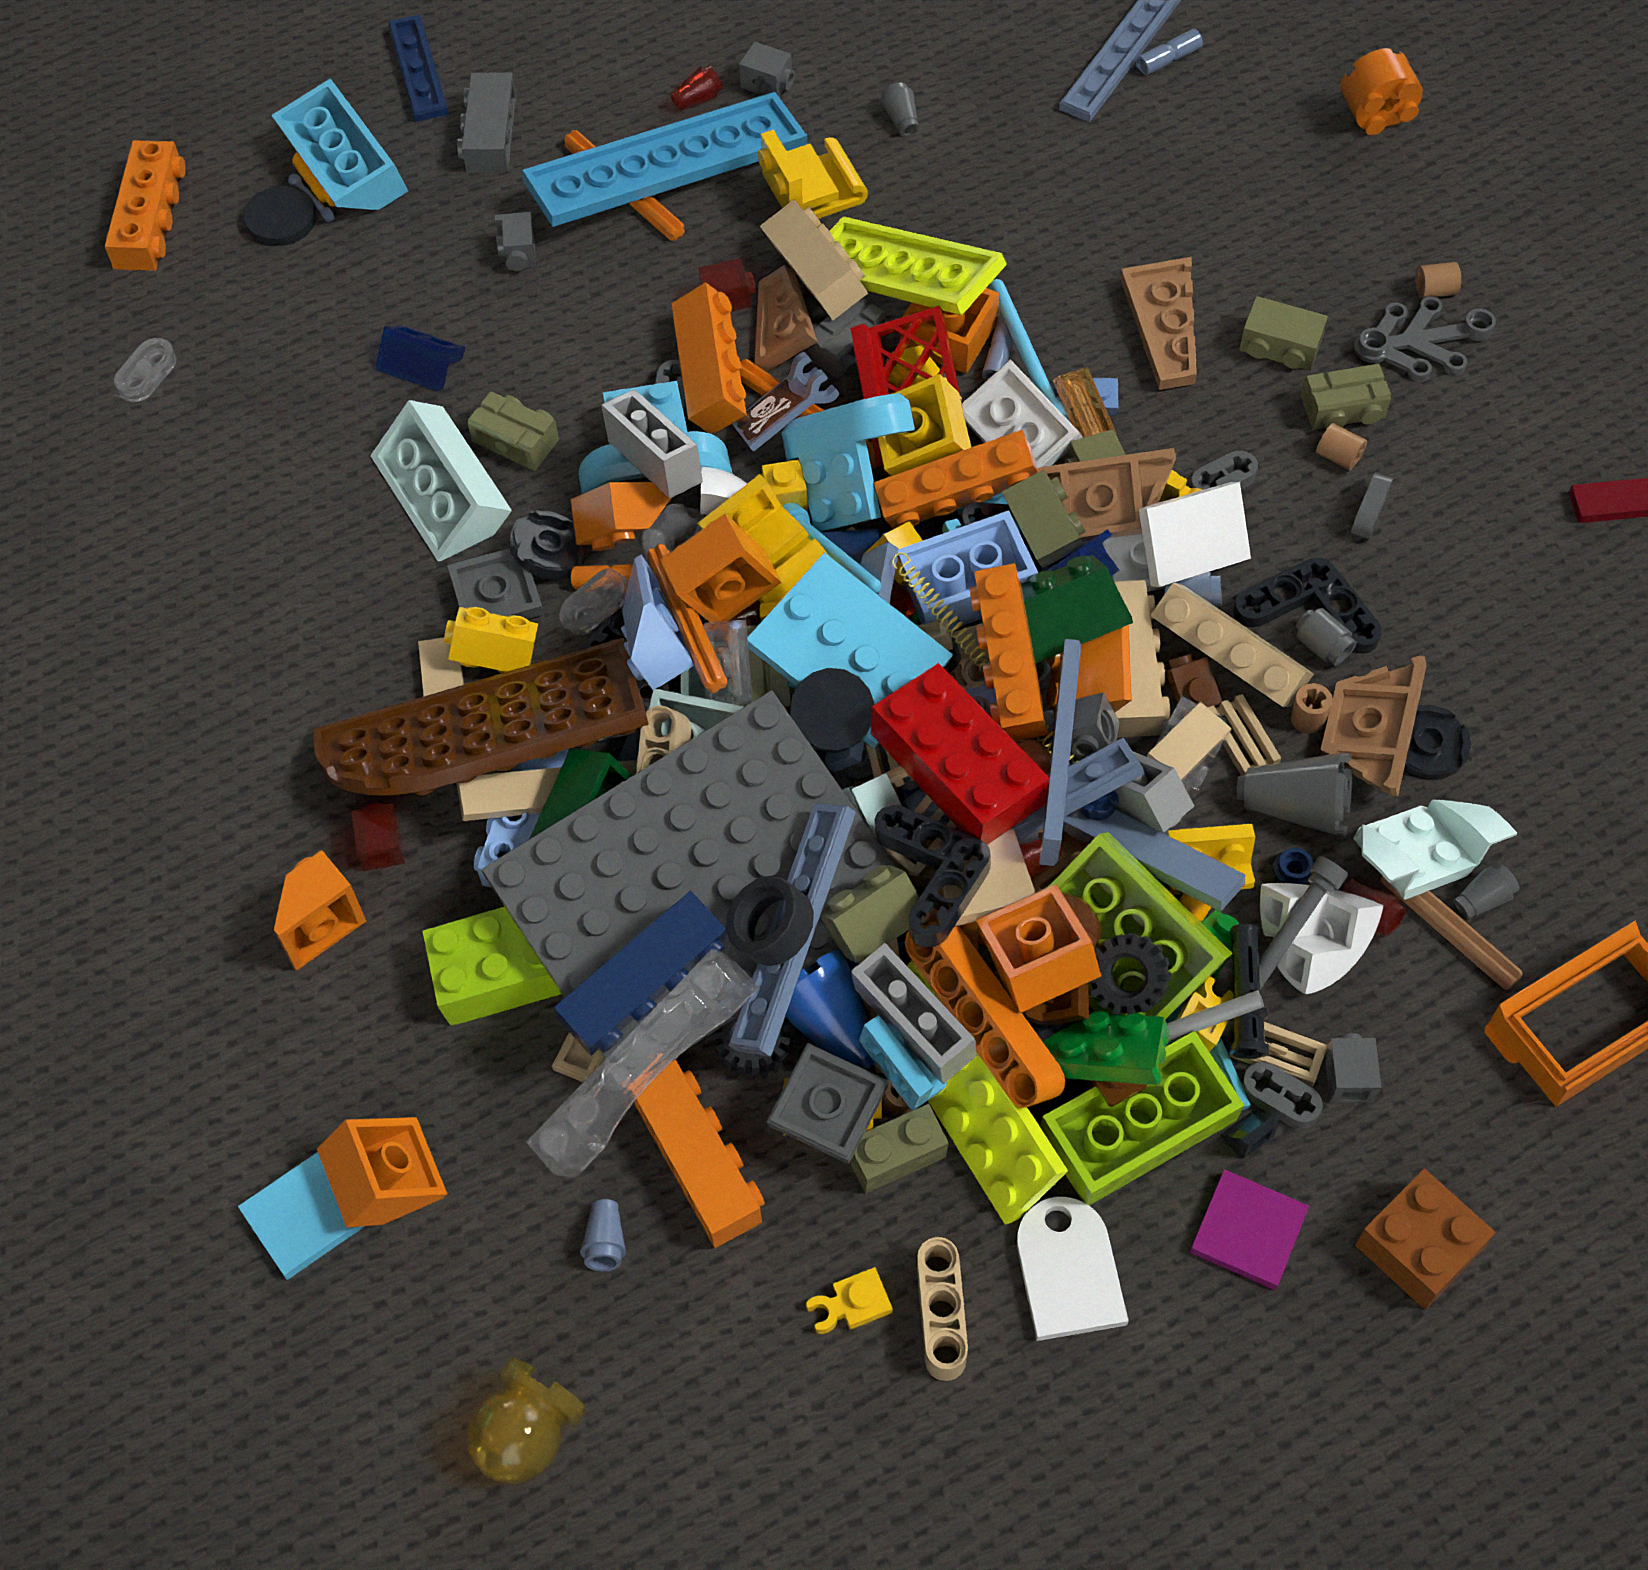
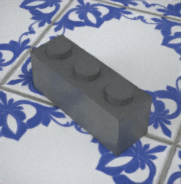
M471 73L470 86L464 88V106L467 111L462 112L460 117L461 132L464 135L463 138H458L457 152L459 160H464L466 172H508L516 105V91L512 73Z

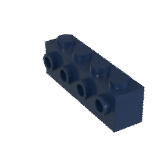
M690 890L554 1007L555 1017L590 1056L598 1049L603 1053L607 1052L624 1036L620 1031L633 1019L640 1023L657 1008L658 1004L655 1000L667 989L671 994L675 993L691 978L692 975L688 971L699 961L702 960L706 965L722 952L725 946L721 942L725 940L727 929Z

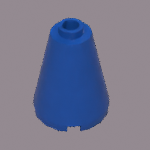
M836 949L817 959L818 964L806 970L804 968L801 970L785 1018L817 1048L867 1070L876 1063L859 1042V1038L864 1025L870 1019L860 994L855 990L846 957L840 949Z

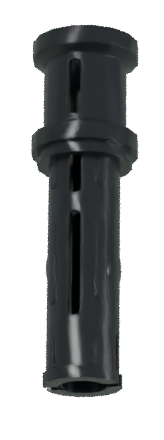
M1238 924L1230 928L1233 953L1234 999L1256 990L1260 993L1257 934L1259 931L1258 927L1252 924ZM1265 1005L1263 1008L1230 1019L1233 1021L1234 1044L1230 1046L1231 1056L1241 1059H1256L1270 1054V1046L1268 1043H1265L1264 1020L1268 1018V1010Z

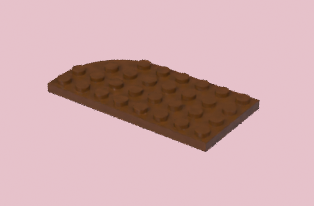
M620 638L313 729L314 751L324 776L332 784L346 791L366 795H399L407 793L426 795L436 790L437 787L455 782H470L478 775L495 770L507 771L516 767L519 763L535 758L547 759L555 756L559 751L576 746H591L598 742L599 739L616 734H631L640 727L649 725L636 678L627 664L629 654L624 646V638Z

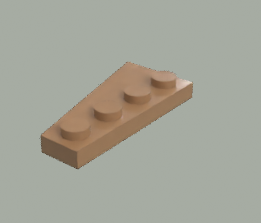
M1191 257L1121 269L1120 280L1159 390L1195 384L1196 381Z

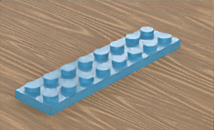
M773 92L523 169V182L552 227L758 162L757 151L761 150V133L774 129L786 151L806 145L807 135L778 95Z

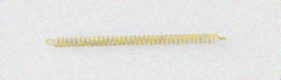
M897 553L892 560L896 570L897 567L894 564V559L897 555L902 554L908 559L900 568L899 575L904 576V581H909L908 585L913 587V592H918V597L923 598L922 602L927 604L928 609H932V614L937 615V620H942L941 625L946 626V631L951 632V637H956L955 642L961 643L960 648L965 649V654H970V660H975L974 665L980 666L979 671L983 672L981 667L990 660L989 656L980 664H976V661L987 650L982 651L976 658H971L972 654L980 649V646L978 645L970 653L966 651L968 647L976 643L977 639L972 640L966 647H962V643L969 639L972 633H969L962 641H957L958 636L965 633L967 628L962 629L958 635L953 636L952 633L963 622H959L952 630L947 629L950 624L958 619V616L952 618L948 624H943L944 619L951 616L953 611H949L941 619L938 618L939 614L944 612L949 605H945L938 613H934V609L940 606L944 599H941L934 607L930 608L929 604L937 599L939 594H935L928 602H924L925 597L929 596L935 588H931L924 596H920V592L925 590L930 583L924 584L920 590L915 591V587L921 584L925 577L920 578L915 585H910L911 580L917 578L921 571L916 572L909 580H906V575L913 572L916 566H912L905 574H901L903 567L911 560L905 553ZM1053 731L1043 739L1037 737V740L1043 741L1042 744L1044 745L1046 739L1053 735ZM1052 742L1048 745H1044L1045 747H1048V751L1050 746L1052 745Z

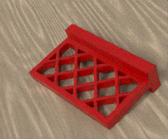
M940 306L870 328L865 324L850 328L864 399L891 394V391L895 393L913 384L918 375L924 379L931 378V375L921 370L931 353L942 357L943 366L938 374L944 379L946 377L947 381L959 392L943 310ZM935 320L937 330L928 343L914 336L922 323ZM896 332L902 335L903 338L893 354L882 349L880 337ZM910 341L925 348L914 366L900 359ZM938 342H939V344H940V349H941V350H939L938 348H936ZM884 357H886V358L889 359L886 364H885V359H884ZM896 364L910 370L899 389L891 385L888 379ZM878 437L872 438L877 468L887 477H890L891 475L884 469Z

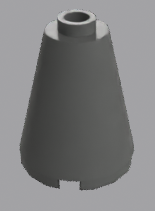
M1341 752L1247 768L1246 776L1238 777L1237 800L1244 801V807L1247 810L1332 835L1346 836L1348 826L1340 825V821H1343L1344 811L1350 814L1352 768H1344V763L1351 761L1352 755L1351 753Z

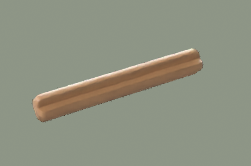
M1382 875L1381 882L1503 989L1509 990L1520 980L1523 974L1522 970L1432 892L1427 891L1404 900Z

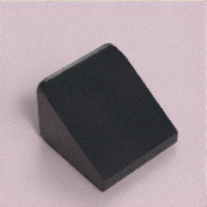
M1251 1111L1221 1133V1137L1239 1158L1244 1159L1274 1137L1280 1118L1273 1113Z

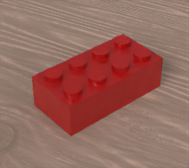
M939 663L872 706L870 734L960 831L976 837L988 845L1045 805L1050 778Z

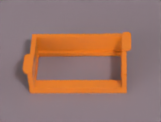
M1636 920L1499 1004L1485 1027V1034L1505 1059L1510 1063L1519 1062L1555 1107L1647 1050L1648 1021L1568 1072H1565L1521 1018L1621 955H1624L1648 983V943L1640 935Z

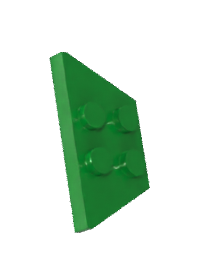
M1098 1011L1089 1014V1019L1077 1021L1042 1042L1060 1065L1065 1078L1158 1085L1162 1080L1159 1063L1165 1062L1166 1050L1164 1046L1168 1043L1169 1029L1165 1018L1161 1016H1144L1141 1013L1118 1015Z

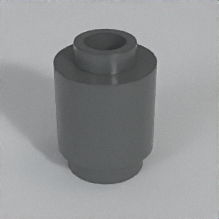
M1323 608L1315 612L1312 609L1308 610L1296 624L1298 629L1296 639L1325 663L1330 661L1335 666L1340 665L1356 647L1357 642L1351 637L1352 632Z

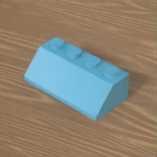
M331 78L272 114L275 122L336 207L380 210L408 192L392 160Z

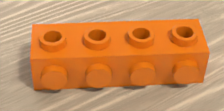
M132 141L105 243V249L113 269L156 271L159 258H164L166 243L164 236L166 231L172 229L171 208L172 204H177L179 201L177 184L179 178H184L186 171L185 160L182 156H179L174 141Z
M705 282L671 304L688 419L707 433L712 434L747 415L744 401L746 392L741 383L739 370L741 362L736 352V332L732 326L730 314L732 311L731 303L723 292L716 291Z
M1019 430L876 481L874 486L883 516L892 529H895L908 521L912 526H916L921 521L935 516L948 515L970 503L985 502L1039 471L1030 443L1023 430Z
M1016 564L974 571L977 586L969 587L974 612L981 611L983 620L982 625L976 626L980 650L988 649L990 663L983 664L984 677L987 689L995 688L997 699L996 703L990 704L991 717L1014 741L1048 735L1021 582Z
M674 1060L631 1084L629 1090L634 1105L713 1247L717 1248L761 1224L760 1207L765 1204L764 1199L755 1182L751 1180L746 1183L738 1169L743 1167V1163L733 1144L729 1143L725 1146L717 1132L722 1130V1126L712 1107L709 1106L703 1109L697 1096L701 1094V1090L692 1072L688 1070L683 1073L677 1061Z

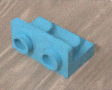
M878 1015L864 1025L859 1042L912 1111L946 1087L947 1082L942 1084L905 1044L903 1036L892 1023L886 1024Z

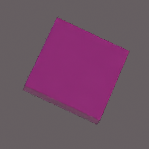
M1224 1169L1190 1253L1276 1290L1309 1206Z

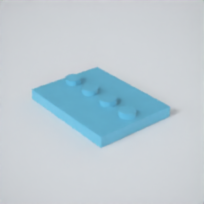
M825 552L745 641L746 647L796 687L812 672L825 668L845 669L862 679L870 689L875 704L937 663L944 668L953 656L952 653ZM870 728L863 741L874 749L879 743L870 734Z

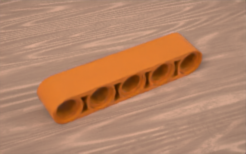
M937 921L921 924V927L927 929L930 925L937 926ZM955 926L948 938L942 944L935 947L918 945L912 940L910 931H908L905 945L909 957L942 1004L975 1038L976 1052L1009 1099L1019 1107H1030L1061 1095L1065 1086V1077L1060 1065L1024 1015L1019 1012L1014 1001L960 926Z

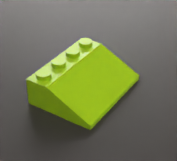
M1109 832L1098 834L1048 886L1056 884L1061 892H1067L1073 896L1076 895L1090 904L1096 912L1101 925L1099 947L1103 942L1112 937L1129 933H1137L1141 937L1147 936L1152 939L1151 942L1153 944H1159L1162 947L1164 958L1168 957L1170 962L1168 972H1171V980L1167 984L1169 988L1156 1005L1143 1013L1140 1012L1144 1016H1161L1166 1020L1233 954ZM1123 957L1115 963L1112 975L1118 987L1126 991H1135L1143 985L1145 970L1138 960L1131 957ZM1089 983V1006L1095 1012L1104 1011L1108 1014H1114L1112 1009H1104L1099 1005L1101 1001L1098 997L1093 998L1090 993L1093 988L1091 983Z

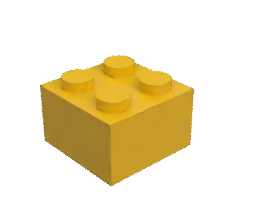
M940 374L893 393H900L909 400L915 430L878 437L884 469L891 476L971 448L959 392Z

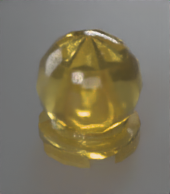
M513 1357L509 1359L499 1374L506 1383L505 1389L490 1393L476 1407L467 1427L468 1453L475 1464L487 1478L505 1484H520L537 1479L554 1462L561 1445V1426L567 1425L576 1428L586 1413L583 1410L584 1404L564 1387L554 1381L550 1389L530 1377L536 1368Z

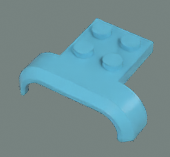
M677 381L603 392L604 403L635 389L697 444L700 467L717 468L732 474L728 450L718 437L706 432H687ZM611 444L592 451L582 461L579 468L582 494L609 482L646 477Z
M896 393L867 398L793 419L782 431L781 435L787 461L800 460L807 488V499L812 524L819 532L881 518L866 440L915 430L909 400L902 394Z

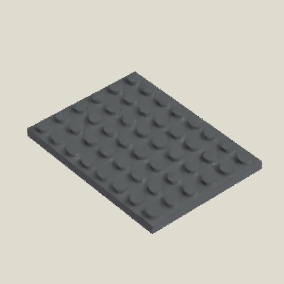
M773 690L482 868V873L563 997L566 998L690 890L726 928L727 914L730 906L743 887L755 879L766 876L780 877L787 881L814 803L846 805L856 812L822 910L829 906L827 902L835 894L843 890H853L863 883L864 876L872 869L882 865L896 866ZM779 901L769 906L759 917L755 927V942L763 941L767 938ZM819 917L802 969L806 970L818 964L817 959L833 950L839 949L821 917ZM727 932L725 940L721 942L725 948L717 957L706 965L702 960L699 961L688 971L692 975L691 978L675 993L671 994L667 989L655 1000L658 1004L657 1008L640 1023L633 1019L620 1031L624 1036L610 1050L603 1053L598 1049L624 1090L739 1016L757 963L739 952L730 943Z

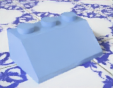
M1009 511L898 549V553H905L911 560L903 567V574L912 566H916L913 572L906 575V580H909L916 572L921 571L917 578L911 580L910 585H915L920 578L925 577V580L915 587V591L920 590L928 582L930 585L920 592V596H924L931 588H935L929 596L925 597L924 602H928L935 594H939V597L929 604L931 608L938 601L944 599V602L936 607L933 612L938 613L945 605H949L944 612L939 614L938 618H943L949 611H953V613L946 618L948 622L955 616H958V619L950 624L951 630L959 622H963L961 625L963 626L982 619L981 611L974 612L969 587L977 586L974 571L1015 563L1021 584L1030 581L1031 576L1038 573ZM902 554L898 555L902 567L908 559ZM906 581L921 625L936 621L937 615L932 614V609L927 608V604L922 602L923 598H919L918 592H913V587H910L908 585L909 581Z
M642 555L636 557L622 609L625 625L621 629L627 639L624 646L630 656L627 660L630 670L638 681L645 679L652 690H655L693 667L694 663L654 572Z

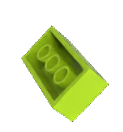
M505 907L423 930L437 1006L450 1026L561 994Z
M1195 1031L1164 1047L1166 1056L1165 1062L1159 1063L1162 1080L1158 1085H1147L1146 1089L1114 1107L1108 1106L1095 1086L1042 1117L1040 1128L1067 1168L1068 1172L1065 1175L1082 1202L1090 1206L1237 1121L1245 1105Z

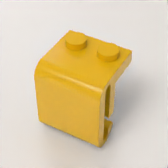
M774 129L760 134L761 150L757 151V156L762 168V174L782 208L792 200H795L802 210L809 206L819 219L862 204L867 199V188L835 138H825V148L828 153L817 156L811 144L786 151Z
M760 474L698 523L700 528L704 529L710 522L718 519L723 514H727L764 548L782 583L758 599L761 604L781 601L823 553L827 554L815 538L813 540L808 538L809 535L806 529L781 505L769 483Z

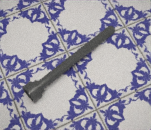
M1318 856L1309 870L1312 874L1308 879L1311 883L1260 958V990L1325 893L1331 894L1333 889L1339 890L1347 878L1348 873L1331 860ZM1228 1020L1221 1038H1227L1233 1032V1021Z

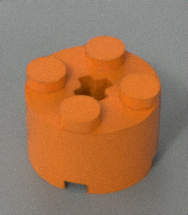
M1389 48L1372 51L1359 58L1353 64L1355 70L1349 77L1345 73L1341 80V93L1357 124L1365 129L1368 135L1379 134L1386 126L1411 121L1419 113L1418 105L1422 99L1423 89L1404 53L1400 51L1399 54L1393 53Z

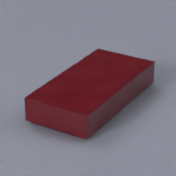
M1647 478L1571 485L1569 490V496L1578 523L1648 517Z

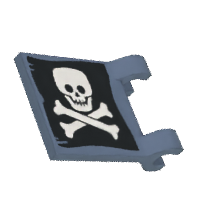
M805 352L798 354L794 358L788 377L746 410V416L732 423L753 452L812 404L830 403L840 394L833 385H830L825 391H819L820 384L828 379L821 369L818 370L814 367L809 373H803L804 366L812 361Z

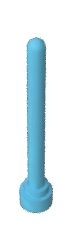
M1000 279L993 280L990 284V290L1000 293L999 310L1032 383L1071 423L1068 416L1070 415V409L1068 410L1067 406L1065 409L1061 399L1055 397L1003 281Z
M796 503L783 505L806 529L810 540L815 538L833 560L876 594L880 592V581L810 525V517L806 510Z

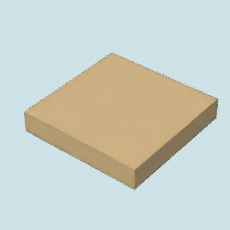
M1014 829L1008 830L988 844L991 853L989 874L955 926L976 922L977 919L1035 894ZM943 845L930 847V850H937ZM973 856L970 860H964L963 874L966 875V868L972 860H978V857ZM946 885L940 889L943 898L954 899L962 894V890L954 885Z

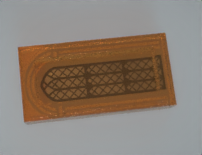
M1088 367L1059 375L1053 380L1071 424L1080 432L1083 438L1112 429L1116 436H1118Z

